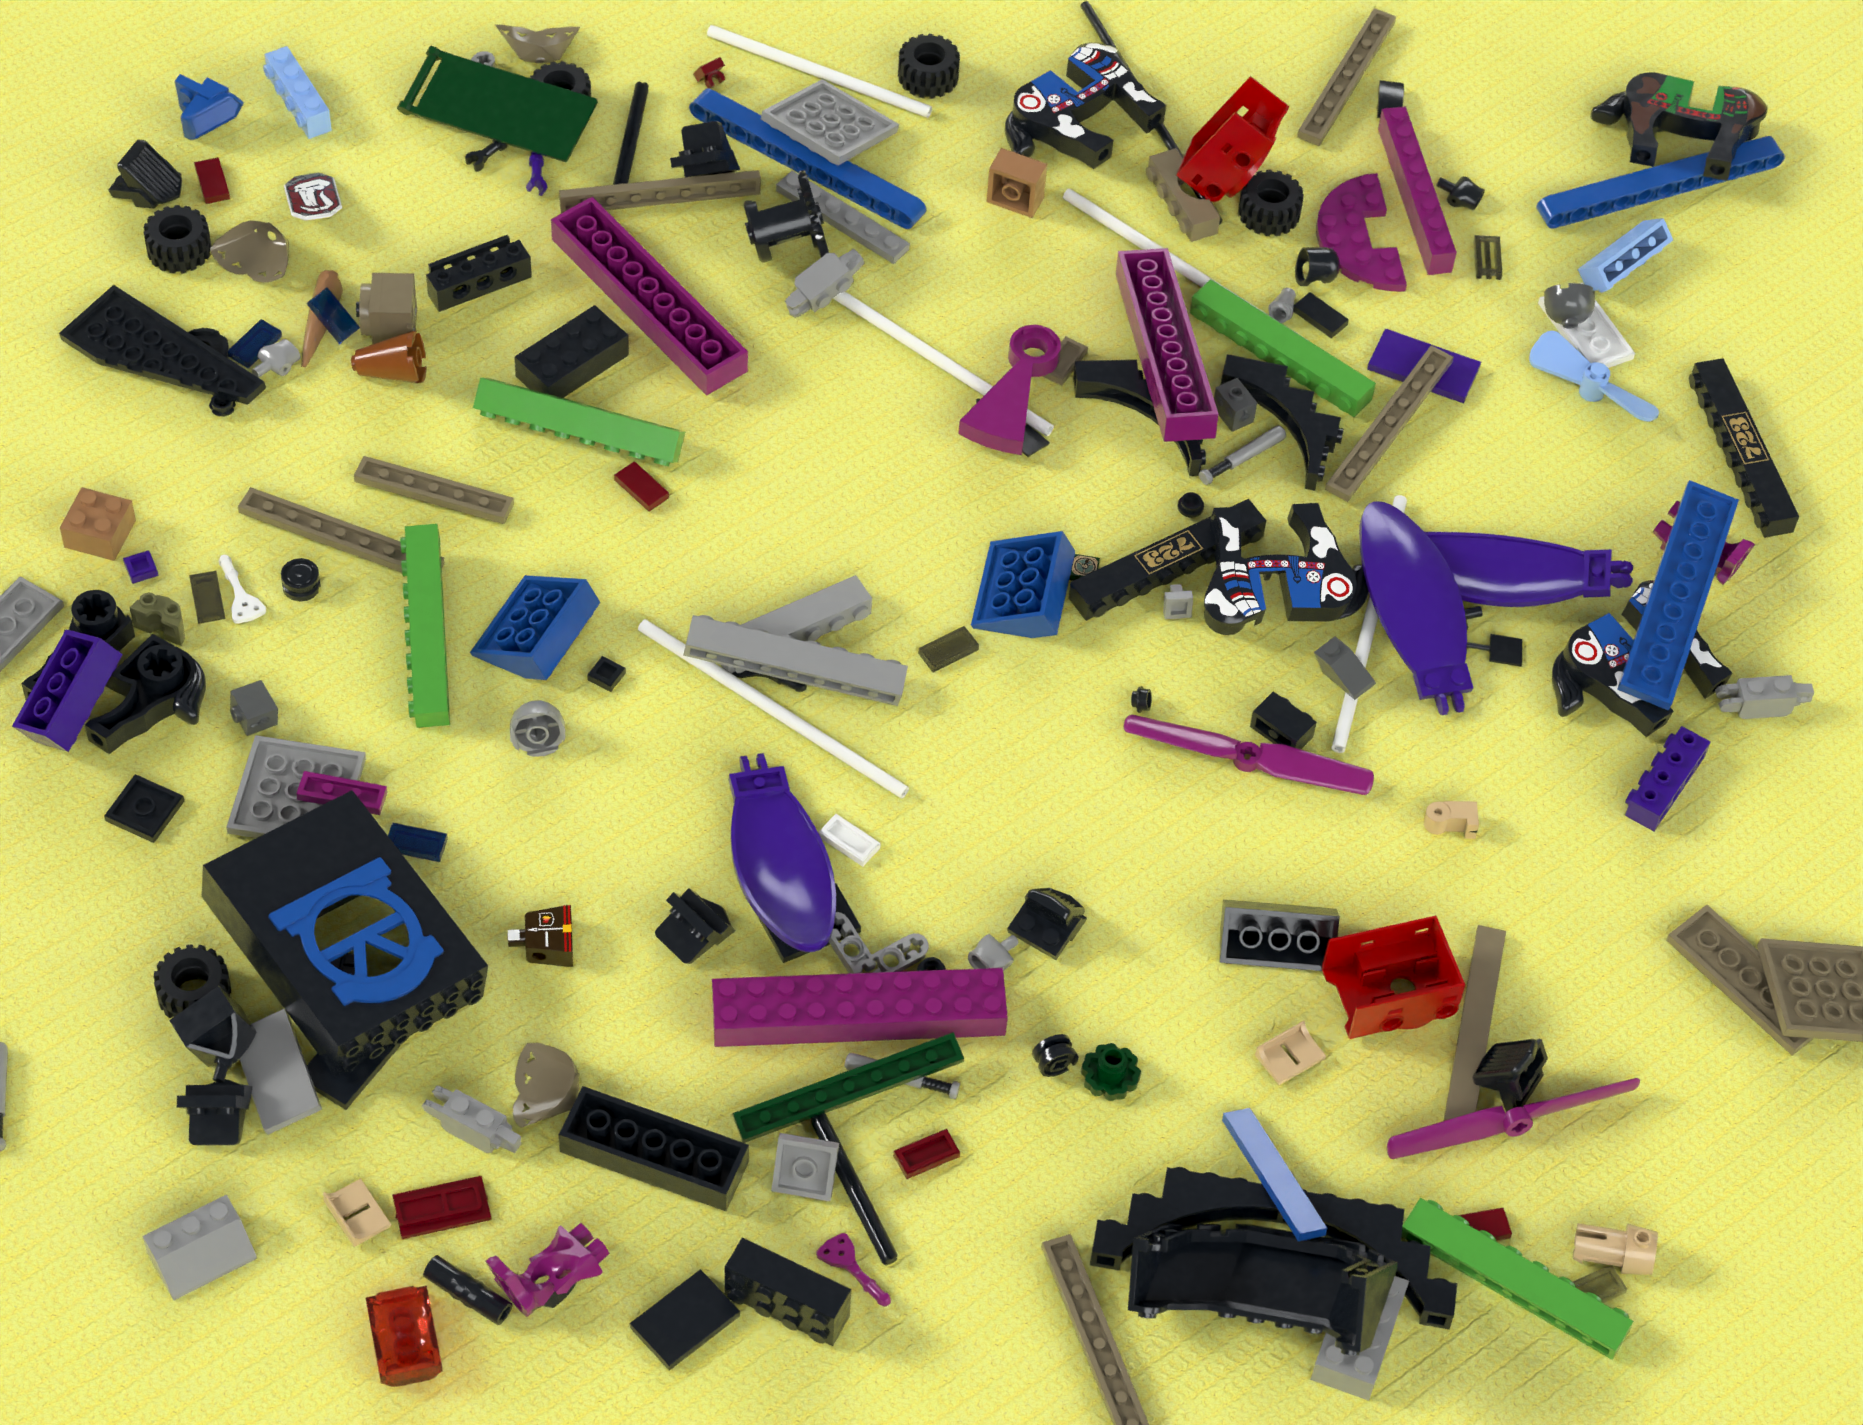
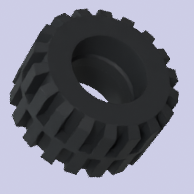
M920 34L917 38L911 37L909 42L905 41L902 44V48L899 51L898 77L899 83L903 84V88L906 91L910 90V94H917L920 98H925L926 96L931 99L935 98V96H945V92L950 93L953 87H956L959 78L960 52H958L956 45H952L951 40L943 39L944 36L940 35L933 36V34H928L924 36Z
M563 61L561 63L550 62V65H542L541 69H536L533 72L534 75L530 76L531 79L591 97L589 75L584 73V69L581 67L576 68V64H566Z
M1266 170V172H1256V175L1241 189L1238 215L1241 216V222L1246 223V227L1249 230L1253 229L1255 230L1254 233L1265 234L1264 236H1270V234L1280 236L1282 232L1284 234L1289 233L1290 229H1294L1300 220L1304 198L1302 186H1299V182L1296 179L1292 180L1291 175L1282 174V171L1272 172V170Z
M174 205L172 208H169V206L163 207L164 210H157L154 212V216H149L147 219L148 223L144 224L143 233L148 258L155 267L159 266L160 270L164 272L169 270L170 273L174 274L176 271L186 273V270L193 271L197 269V265L202 266L205 263V259L209 258L211 248L209 227L205 216L200 215V211L196 209L191 210L189 206L183 208L180 205Z
M193 944L186 945V949L182 950L180 947L175 948V953L170 954L168 952L164 955V961H159L157 971H154V986L158 1003L169 1019L175 1017L218 985L229 996L231 993L228 969L221 955L217 956L216 951L212 948L206 951L203 945L193 948ZM201 979L206 981L202 987L196 990L186 991L179 989L188 980Z

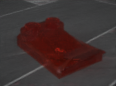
M427 1285L421 1287L409 1286L379 1292L376 1296L365 1298L381 1384L398 1387L428 1381L443 1371Z

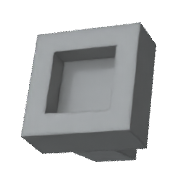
M1181 584L1170 585L1171 592H1165L1163 614L1165 620L1191 618L1193 606L1192 591H1183Z

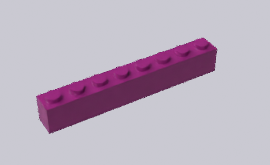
M1405 106L1382 109L1378 131L1427 275L1452 273L1457 252L1407 108Z

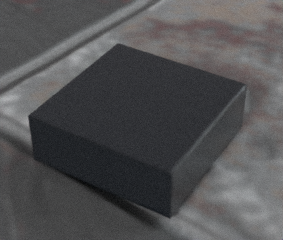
M602 656L588 673L587 678L588 681L611 692L626 674V668Z

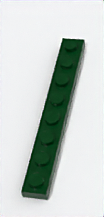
M953 1032L734 1112L732 1116L741 1140L745 1143L811 1119L815 1115L830 1112L963 1063L964 1056Z

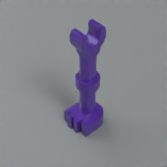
M531 152L529 166L531 167L532 176L526 185V189L528 192H531L535 186L539 190V195L542 196L547 190V183L542 177L541 169L544 165V158L540 154Z

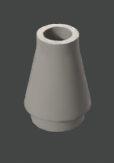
M1282 289L1281 293L1268 307L1269 316L1280 323L1291 319L1293 315L1294 299L1296 297L1293 289Z

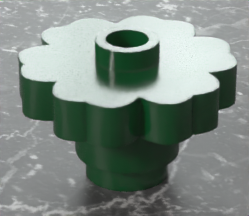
M1114 1043L1098 1045L1095 1053H1087L1082 1063L1081 1074L1085 1077V1088L1090 1090L1094 1096L1104 1094L1108 1101L1124 1099L1127 1091H1135L1140 1081L1141 1070L1137 1067V1056L1132 1054L1128 1048L1119 1049Z

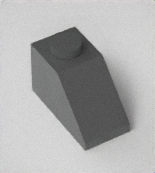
M1336 636L1314 652L1322 673L1354 700L1376 684L1354 652Z

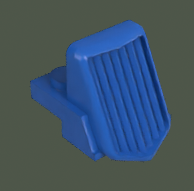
M179 74L175 80L179 107L183 111L181 115L184 137L189 140H195L236 118L244 104L240 98L229 92L228 87L208 77L202 84L182 74Z

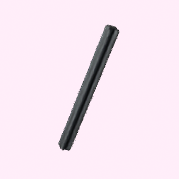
M639 81L635 84L613 185L626 184L629 181L649 85L646 82L642 83Z
M821 1113L820 1115L813 1116L811 1124L819 1140L839 1143L835 1171L882 1264L889 1265L897 1260V1252L827 1115Z

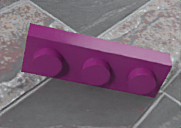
M304 771L296 796L297 800L323 805L353 790L371 814L380 815L387 796V786Z

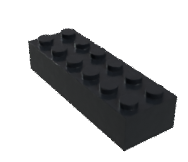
M582 1086L559 1133L561 1153L723 1211H727L749 1163L748 1144Z

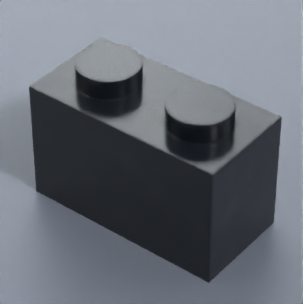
M1273 691L1253 711L1250 727L1273 744H1283L1302 749L1313 738L1317 722L1308 713L1302 712L1292 705L1288 699L1279 696Z

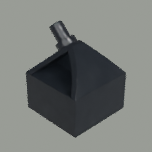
M219 985L169 1020L188 1050L206 1066H216L212 1080L224 1083L227 1070L231 1069L232 1064L242 1057L257 1033L241 1006Z

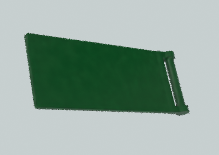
M429 46L426 52L427 57L404 100L399 102L397 110L405 115L411 114L567 162L598 101L596 98L462 58L441 51L437 47ZM441 60L417 107L413 106L435 61Z

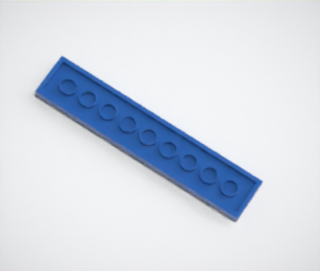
M1691 480L1688 481L1617 690L1663 709H1670L1733 520L1738 499Z

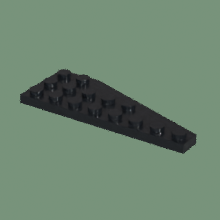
M115 285L111 286L59 333L62 341L99 365L248 405L266 389L263 380Z

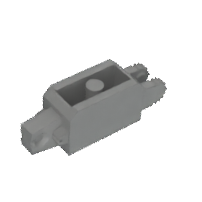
M855 249L840 257L835 253H827L795 277L796 290L785 300L790 316L799 317L810 309L815 313L818 309L826 307L831 299L839 293L847 291L854 282L852 276L865 264L862 256Z
M1792 675L1739 678L1736 684H1724L1715 689L1717 698H1728L1719 703L1721 712H1738V716L1742 719L1785 717L1792 713L1795 706L1801 705L1800 703L1811 702L1814 695L1812 684L1793 682Z
M437 1085L432 1093L434 1097L445 1103L444 1106L430 1100H426L422 1105L426 1113L440 1120L441 1126L446 1132L485 1153H492L494 1149L499 1147L515 1153L522 1143L521 1136L512 1131V1126L507 1123L506 1115L457 1089L451 1092Z

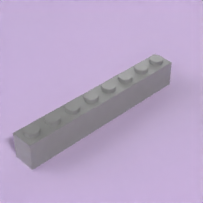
M706 615L692 616L683 656L895 706H898L902 697L908 666L902 665L896 660L885 661L876 659L867 653H851L842 647L830 648L821 646L816 641H800L787 634L775 635L761 628H745L736 622L728 621L724 623Z

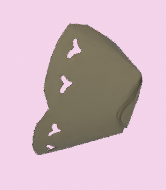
M495 25L521 60L530 63H550L560 60L580 28L572 26L548 28L535 32L522 27ZM517 32H519L520 34H527V35L521 37ZM556 33V34L553 36V38H551L550 36H546L547 34L552 35V34Z
M250 220L240 223L218 238L210 248V251L218 264L229 272L248 274L249 277L258 282H272L285 275L288 265L289 241L270 222ZM269 231L276 235V240L272 241L268 237ZM218 251L225 252V259L222 258V254L218 253ZM239 262L241 268H239L237 265L232 264ZM266 272V276H263V274H261V275L258 274V273Z
M527 1043L518 1059L515 1073V1084L520 1093L513 1106L515 1123L519 1127H525L572 1109L579 1094V1073L572 1059L564 1051L541 1043ZM530 1052H532L535 1060L527 1063V1060L530 1058ZM524 1074H527L529 1077H532V1079L528 1081V1084H525V1080L527 1078ZM524 1103H526L530 1109H527L524 1112H522L523 1109H525ZM523 1119L532 1120V1121H530L528 1124H526V1121L523 1120Z

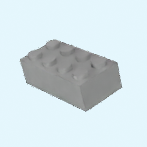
M1397 1276L1394 1277L1370 1348L1356 1356L1345 1355L1341 1353L1340 1348L1335 1346L1336 1338L1327 1333L1325 1334L1311 1376L1312 1381L1369 1401L1409 1283L1408 1280Z

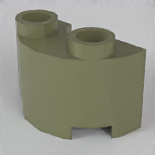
M150 592L142 594L140 599L130 606L133 627L150 634L155 630H161L164 632L165 640L182 646L185 633L179 604L165 596L155 595Z

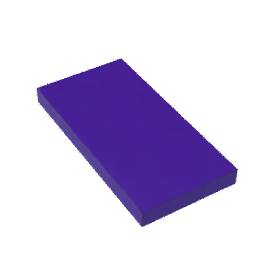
M1385 328L1368 363L1367 370L1404 382L1431 344ZM1434 346L1453 356V361L1431 392L1464 403L1478 374L1481 362Z

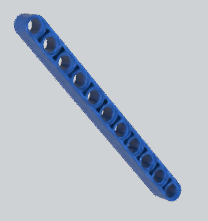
M705 89L689 105L691 114L701 122L719 121L726 135L798 173L805 169L807 178L904 229H911L926 213V206L918 197L849 161H845L840 165L829 162L825 157L809 150L808 147L798 141L792 140L778 129L772 128L768 123L761 120L760 114L712 89Z
M1765 136L1742 143L1736 151L1735 158L1732 160L1728 181L1779 166L1784 161L1785 155L1773 137ZM1707 152L1552 194L1542 198L1538 202L1536 209L1546 225L1554 229L1726 182V180L1703 176L1706 158L1709 154Z

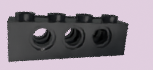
M505 235L429 263V273L426 274L428 296L438 312L531 278V257L520 240L510 243L509 236ZM498 247L499 250L491 252L490 249ZM475 256L474 259L468 261V257ZM448 264L452 265V267L444 269V266ZM509 269L506 273L500 274V272ZM486 278L482 282H477L480 279ZM462 287L458 291H453L456 288Z

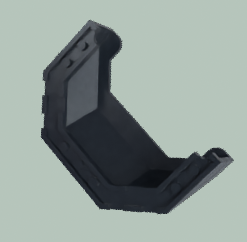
M1167 1224L1133 1238L1128 1311L1138 1312V1316L1141 1318L1153 1319L1156 1318L1157 1314L1167 1310H1210L1218 1312V1316L1223 1318H1235L1238 1315L1246 1317V1321L1251 1323H1264L1266 1320L1275 1322V1326L1288 1329L1293 1328V1326L1304 1327V1332L1320 1334L1322 1331L1336 1338L1335 1346L1341 1349L1342 1354L1356 1356L1372 1345L1397 1271L1398 1262L1386 1260L1385 1263L1383 1261L1384 1255L1375 1250H1368L1366 1253L1365 1245L1361 1243L1327 1237H1316L1298 1241L1292 1231L1250 1224H1236L1235 1229L1221 1230L1220 1224H1197V1229L1182 1230L1181 1224Z

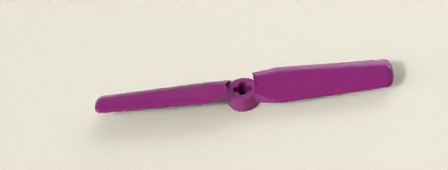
M1129 715L1123 725L1124 731L1127 733L1213 757L1233 759L1235 767L1243 772H1251L1258 769L1274 777L1360 795H1367L1371 791L1374 782L1373 771L1283 744L1261 743L1259 747L1255 743H1241V741L1223 734L1137 715ZM1245 754L1251 755L1249 760L1244 759Z
M1633 1078L1526 1104L1524 1107H1515L1507 1112L1504 1111L1502 1106H1497L1455 1117L1390 1137L1387 1142V1154L1390 1159H1397L1488 1138L1506 1132L1511 1137L1520 1136L1532 1128V1119L1631 1092L1638 1088L1640 1079Z

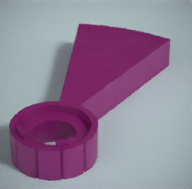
M1026 325L1020 327L1012 334L1008 354L1009 363L1012 368L960 419L959 435L991 449L1022 455L1031 377L1045 376L1053 372L1059 364L1061 342L1053 330L1041 325ZM1037 348L1045 354L1033 357L1027 355L1024 350Z

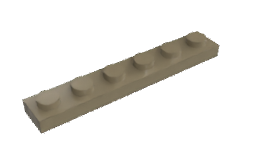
M363 456L354 474V482L502 524H505L514 505L513 497Z

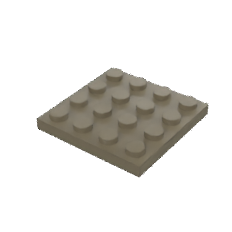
M1761 938L1757 948L1782 1035L1863 1042V946Z

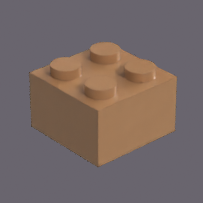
M1001 148L989 168L987 202L1033 218L1044 199L1047 164Z
M81 487L60 526L64 548L115 561L136 521L132 500Z

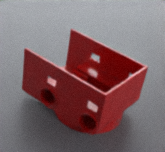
M1250 76L1192 137L1176 176L1211 202L1221 200L1224 195L1228 198L1235 196L1250 181L1268 156L1277 138L1275 135L1281 120L1287 113L1289 105ZM1244 106L1248 111L1243 116H1240L1237 112Z
M1436 915L1329 939L1321 969L1326 982L1336 986L1348 1016V1021L1344 1028L1349 1039L1396 1029H1416L1428 1024L1432 1020L1449 1018L1458 1012L1465 989V982ZM1427 929L1425 931L1416 932L1418 930ZM1373 941L1372 943H1367V944L1361 945V944L1364 943V942ZM1406 979L1413 983L1415 990L1395 994L1394 990L1391 991L1390 985L1394 980Z

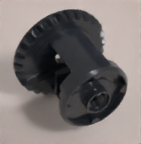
M805 169L799 171L798 176L800 188L797 189L799 200L758 211L756 201L748 200L743 204L748 219L745 226L751 245L755 244L759 260L762 263L773 260L769 247L809 235L811 236L814 248L818 247L821 257L829 253L822 229L824 220L819 203L814 201Z

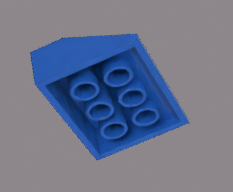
M1063 531L990 542L971 622L972 628L1028 638L1057 635L1075 556V549Z
M525 575L470 653L478 659L523 678L547 680L601 602L587 579Z

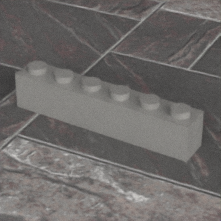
M855 575L740 626L750 629L761 628L775 635L787 634L800 641H815L824 634L838 631L847 624L865 619L871 614L872 597ZM721 665L722 668L728 671L729 673H733L735 671L737 673H742L746 671L730 666Z

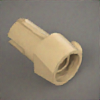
M1577 1223L1573 1259L1581 1264L1582 1261L1619 1266L1621 1267V1274L1652 1275L1658 1232L1628 1223L1626 1231Z

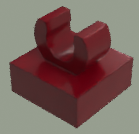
M718 57L700 66L693 75L697 82L705 79L706 87L711 89L715 86L712 77H715L719 84L725 81V76L720 71L725 64L721 57Z

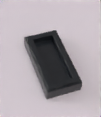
M1311 292L1305 295L1293 307L1294 313L1331 339L1348 325V318Z

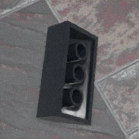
M1223 899L1219 962L1322 971L1328 941L1338 937L1339 913L1337 909Z

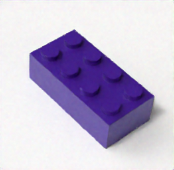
M66 629L12 727L36 743L69 752L72 745L76 742L84 723L89 718L99 696L103 693L110 676L117 668V664L123 654L101 638Z

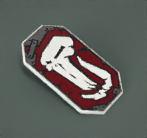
M322 173L293 177L284 185L291 216L303 220L332 217L342 209L335 180L331 176Z

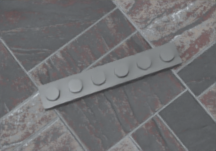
M792 170L776 184V191L791 201L799 200L797 190L800 188L799 174ZM809 181L814 201L819 203L825 222L892 264L897 262L909 250V242Z

